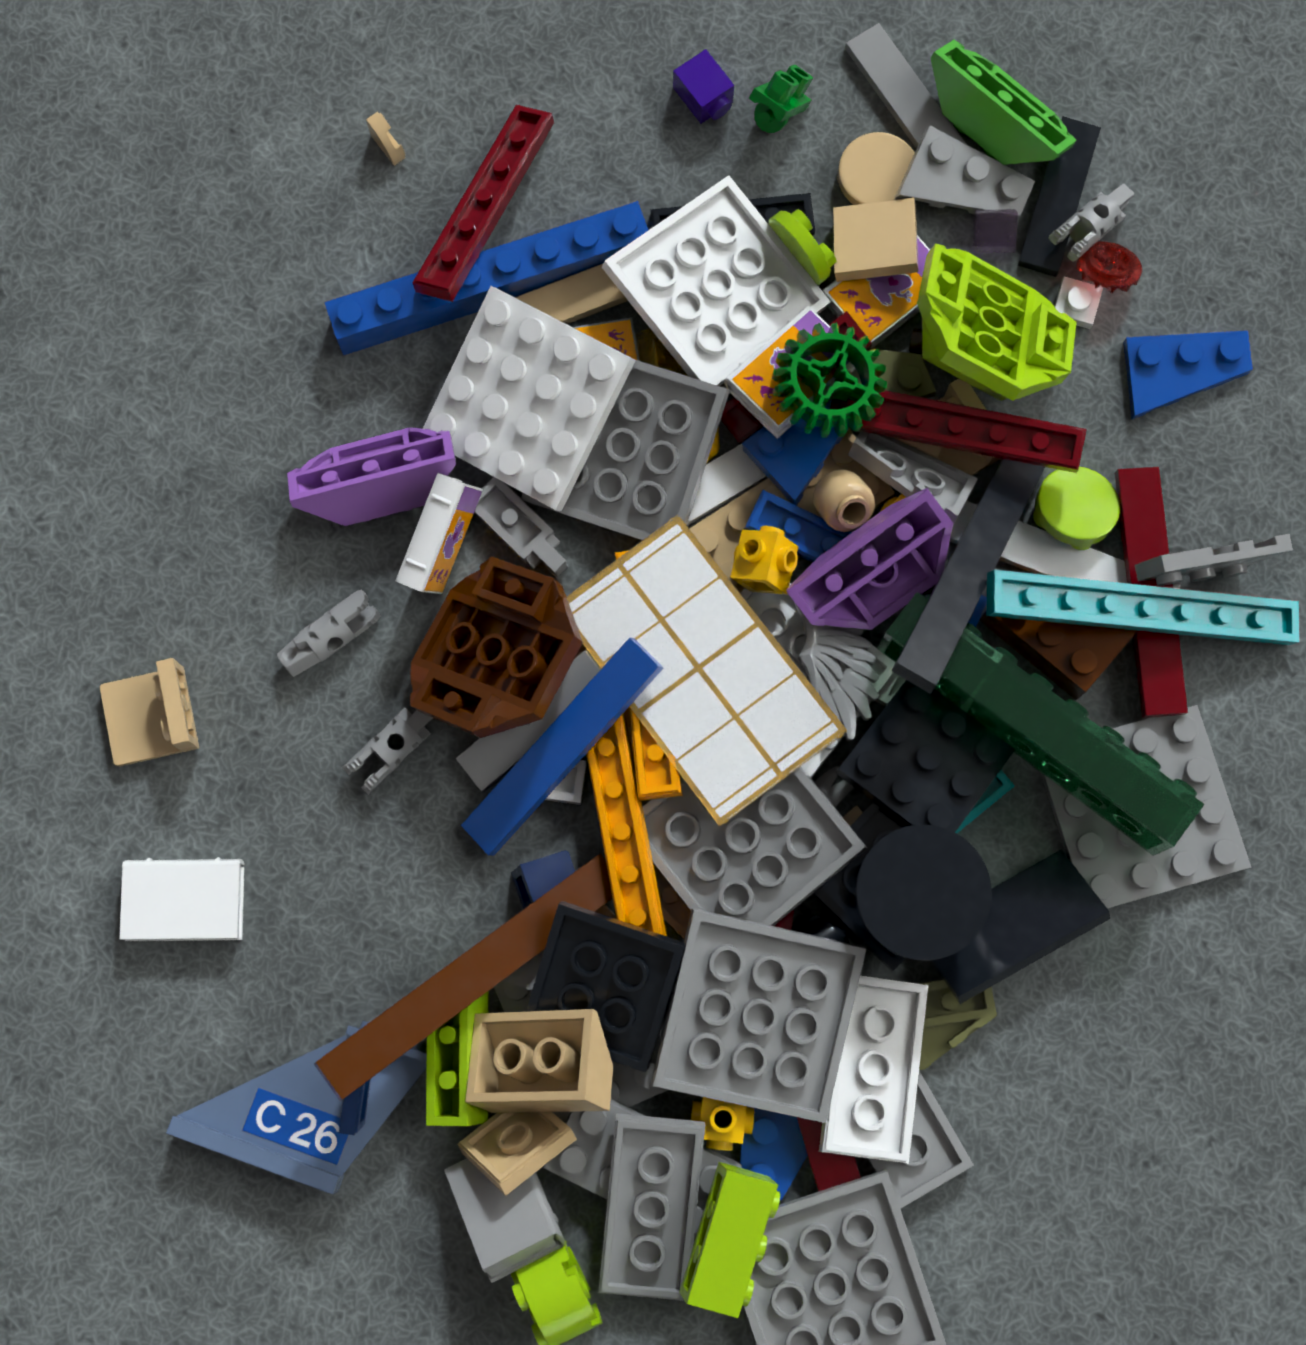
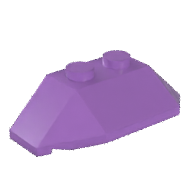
M405 428L329 448L309 460L301 469L295 468L287 473L290 503L294 508L343 526L366 522L375 518L425 506L437 473L448 476L456 465L450 431L441 430L435 432L430 429Z
M923 489L889 505L821 554L786 589V592L811 625L872 630L937 583L944 570L953 522L929 489Z

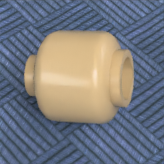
M845 469L835 470L825 475L817 483L813 494V503L817 512L831 528L841 532L854 531L871 518L875 507V499L871 489L856 473Z

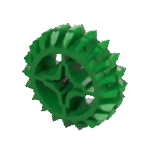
M837 322L831 324L828 333L825 332L820 323L814 325L812 335L803 328L797 334V341L792 339L786 341L784 345L786 353H779L775 360L780 368L774 369L772 379L780 384L774 387L773 395L776 397H786L779 405L780 412L792 409L794 413L790 418L791 425H795L800 419H803L807 422L804 427L806 434H810L815 426L820 427L822 438L828 437L831 427L834 428L839 438L847 433V425L857 432L863 426L862 419L870 422L875 416L873 408H880L884 401V398L879 393L885 391L887 381L879 377L885 373L886 365L873 363L880 355L879 349H872L870 351L865 349L869 342L868 336L862 337L859 342L852 338L855 334L854 327H849L844 335L839 334ZM819 352L834 353L833 357L828 361H818L815 359L807 361L804 359L809 355ZM846 360L857 370L861 384L858 383V378L848 372ZM833 366H835L836 370L833 374L835 381L833 386H830L824 395L823 391L826 384L823 381L826 375H829ZM797 376L802 378L801 382L809 386L813 391V402L802 392ZM834 399L845 402L850 399L856 402L843 409L833 410L825 408L827 402Z

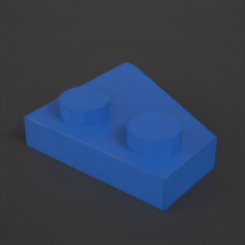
M754 1108L752 1134H744L743 1144L740 1146L739 1163L743 1169L767 1175L778 1184L777 1191L780 1192V1200H782L808 1156L797 1117Z

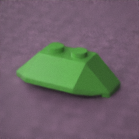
M952 40L934 51L931 56V63L942 114L953 123L959 132L968 135L979 144L989 157L998 160L1003 165L1051 161L1073 147L1077 141L1073 135L1068 133L1066 126L1057 114L993 62L976 52L965 50L963 44L956 40Z

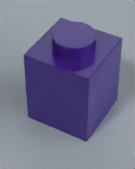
M707 49L673 70V89L700 124L709 118L717 120L730 110L733 103L734 84Z

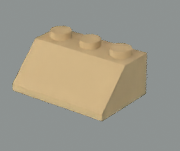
M579 1009L475 1014L466 1103L491 1113L610 1111L613 1063L596 1010Z

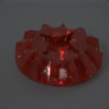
M1099 241L1078 258L1076 269L1082 272L1083 281H1092L1095 284V289L1105 287L1110 293H1113L1117 288L1127 292L1132 285H1137L1142 274L1141 262L1133 252L1119 244ZM1110 264L1114 265L1110 271L1105 269Z

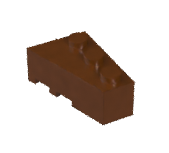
M986 611L979 619L1075 700L1087 692L1138 631L986 616Z

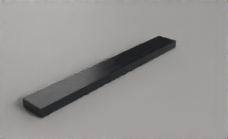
M1006 459L1000 460L891 670L892 672L928 693H931L936 687L987 585V573L995 569L1045 467Z

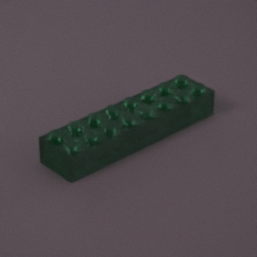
M916 592L882 638L877 649L894 662H896L930 595L924 597ZM967 623L934 689L1016 749L1014 751L1015 754L1154 856L1174 847L1205 805L1196 798V790L1180 779L1173 781L1160 772L1161 765L1154 758L1143 752L1138 754L1133 752L1123 744L1125 739L1116 730L1105 725L1101 728L1087 718L1089 712L1082 705L1071 699L1064 701L1052 692L1053 686L1048 680L1037 673H1032L1031 675L1026 673L1016 665L1018 660L1015 656L1002 647H996L995 649L981 639L983 637L982 633L975 626Z

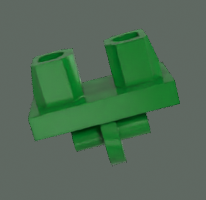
M791 65L786 72L781 70L775 72L770 82L754 88L748 99L758 103L754 111V119L757 126L767 133H775L787 125L790 117L805 111L812 100L804 95L813 77L797 65Z

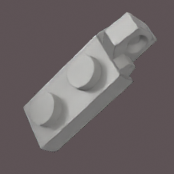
M493 477L481 488L483 491L474 514L524 563H528L533 569L541 563L556 578L568 568L567 561L555 550L560 541L554 536V531L503 481Z

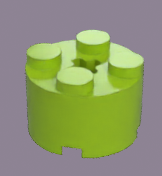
M564 1241L563 1247L511 1273L515 1284L512 1286L514 1296L523 1312L529 1309L534 1322L531 1328L538 1345H561L602 1324L597 1304L591 1305L588 1300L591 1298L589 1293L591 1289L570 1246L567 1247L566 1241Z

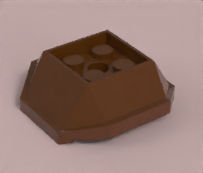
M492 556L480 565V570L465 577L450 589L413 657L410 670L413 690L410 693V706L420 713L479 738L519 726L530 725L532 722L542 720L583 643L563 586L552 577Z

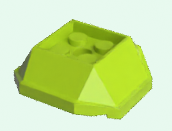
M934 244L926 256L917 301L922 315V359L999 401L1006 399L1014 401L1061 384L1071 373L1077 322L1066 313L1058 312L1054 305L1035 289L971 253L956 248L946 249L945 245Z

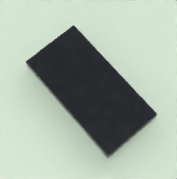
M1061 849L992 888L989 915L975 939L957 953L930 961L955 998L962 1004L1110 919V913Z

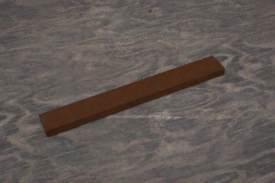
M601 854L594 857L314 1063L315 1067L340 1101L543 951L558 904L561 901L594 912L610 901L613 897L605 859Z

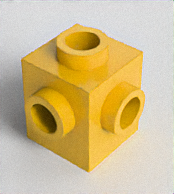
M761 526L759 531L742 530L739 544L734 551V564L730 578L751 592L787 595L786 589L790 585L792 572L797 566L798 546L784 536L785 532L776 527Z
M701 1097V1102L693 1101L691 1120L705 1122L704 1140H707L706 1148L732 1151L733 1143L743 1144L744 1134H752L754 1108ZM725 1110L731 1114V1123L727 1127H719L715 1124L714 1117L717 1112Z

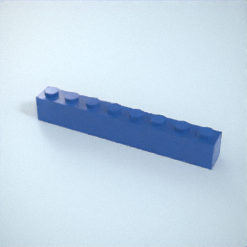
M636 201L482 251L453 302L415 292L412 282L418 274L417 272L324 303L337 342L344 356L479 311L490 286L513 297H517L603 264L606 259L646 233L648 227L639 202Z

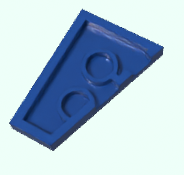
M1248 330L1126 337L1123 342L1132 420L1163 406L1166 407L1198 392L1209 390L1247 375L1253 370Z
M832 400L827 402L826 409H830ZM800 419L797 424L791 426L778 439L765 427H762L742 443L743 451L782 494L796 506L802 499L803 492L813 477L816 478L823 468L827 456L843 438L838 437L833 427H831L827 438L821 437L819 426H815L810 434H806L804 427L807 422L803 419Z

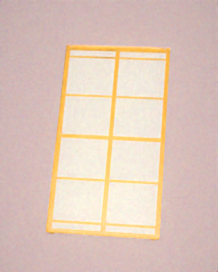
M679 515L671 518L666 524L567 596L583 641L582 644L601 669L629 637L636 639L664 667L629 707L719 827L722 824H726L730 818L836 739L843 737L844 733L847 732L841 721Z

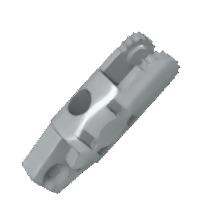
M1125 184L1120 185L1108 196L1100 192L1049 235L1050 241L1057 245L1070 234L1076 243L1070 249L1067 257L1072 262L1076 261L1104 235L1125 219L1126 214L1121 210L1127 206L1129 200L1134 196V192Z
M362 589L357 590L302 629L290 643L277 653L278 659L292 677L319 662H323L379 620L381 617L380 613L373 605L369 606L368 601L370 600Z
M404 707L379 734L367 742L341 768L350 775L364 764V760L371 753H374L384 765L364 781V785L361 788L369 795L399 766L410 752L419 747L431 735L424 726L432 717L417 710L411 714ZM397 735L402 739L403 745L400 750L389 748L387 743L389 736Z

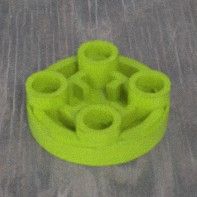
M797 209L792 214L781 210L769 219V226L817 285H820L830 277V268L837 263L836 257L826 244L821 243L818 245L809 232L813 229L812 224L801 210Z
M1080 466L1077 473L1057 469L1044 479L1036 494L1033 519L1039 527L1044 528L1055 539L1070 544L1074 549L1087 550L1092 544L1106 538L1112 531L1120 515V501L1112 484L1098 472Z

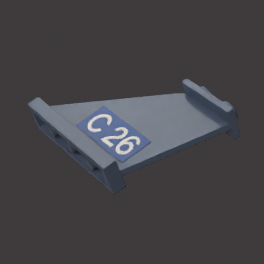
M363 1020L360 1028L348 1025L345 1033L347 1035L184 1113L173 1116L166 1134L324 1192L335 1194L340 1189L344 1173L426 1070L427 1052L425 1051L427 1043L420 1041L371 1078L365 1124L355 1135L339 1133L343 1100L340 1101L314 1063L369 1023Z

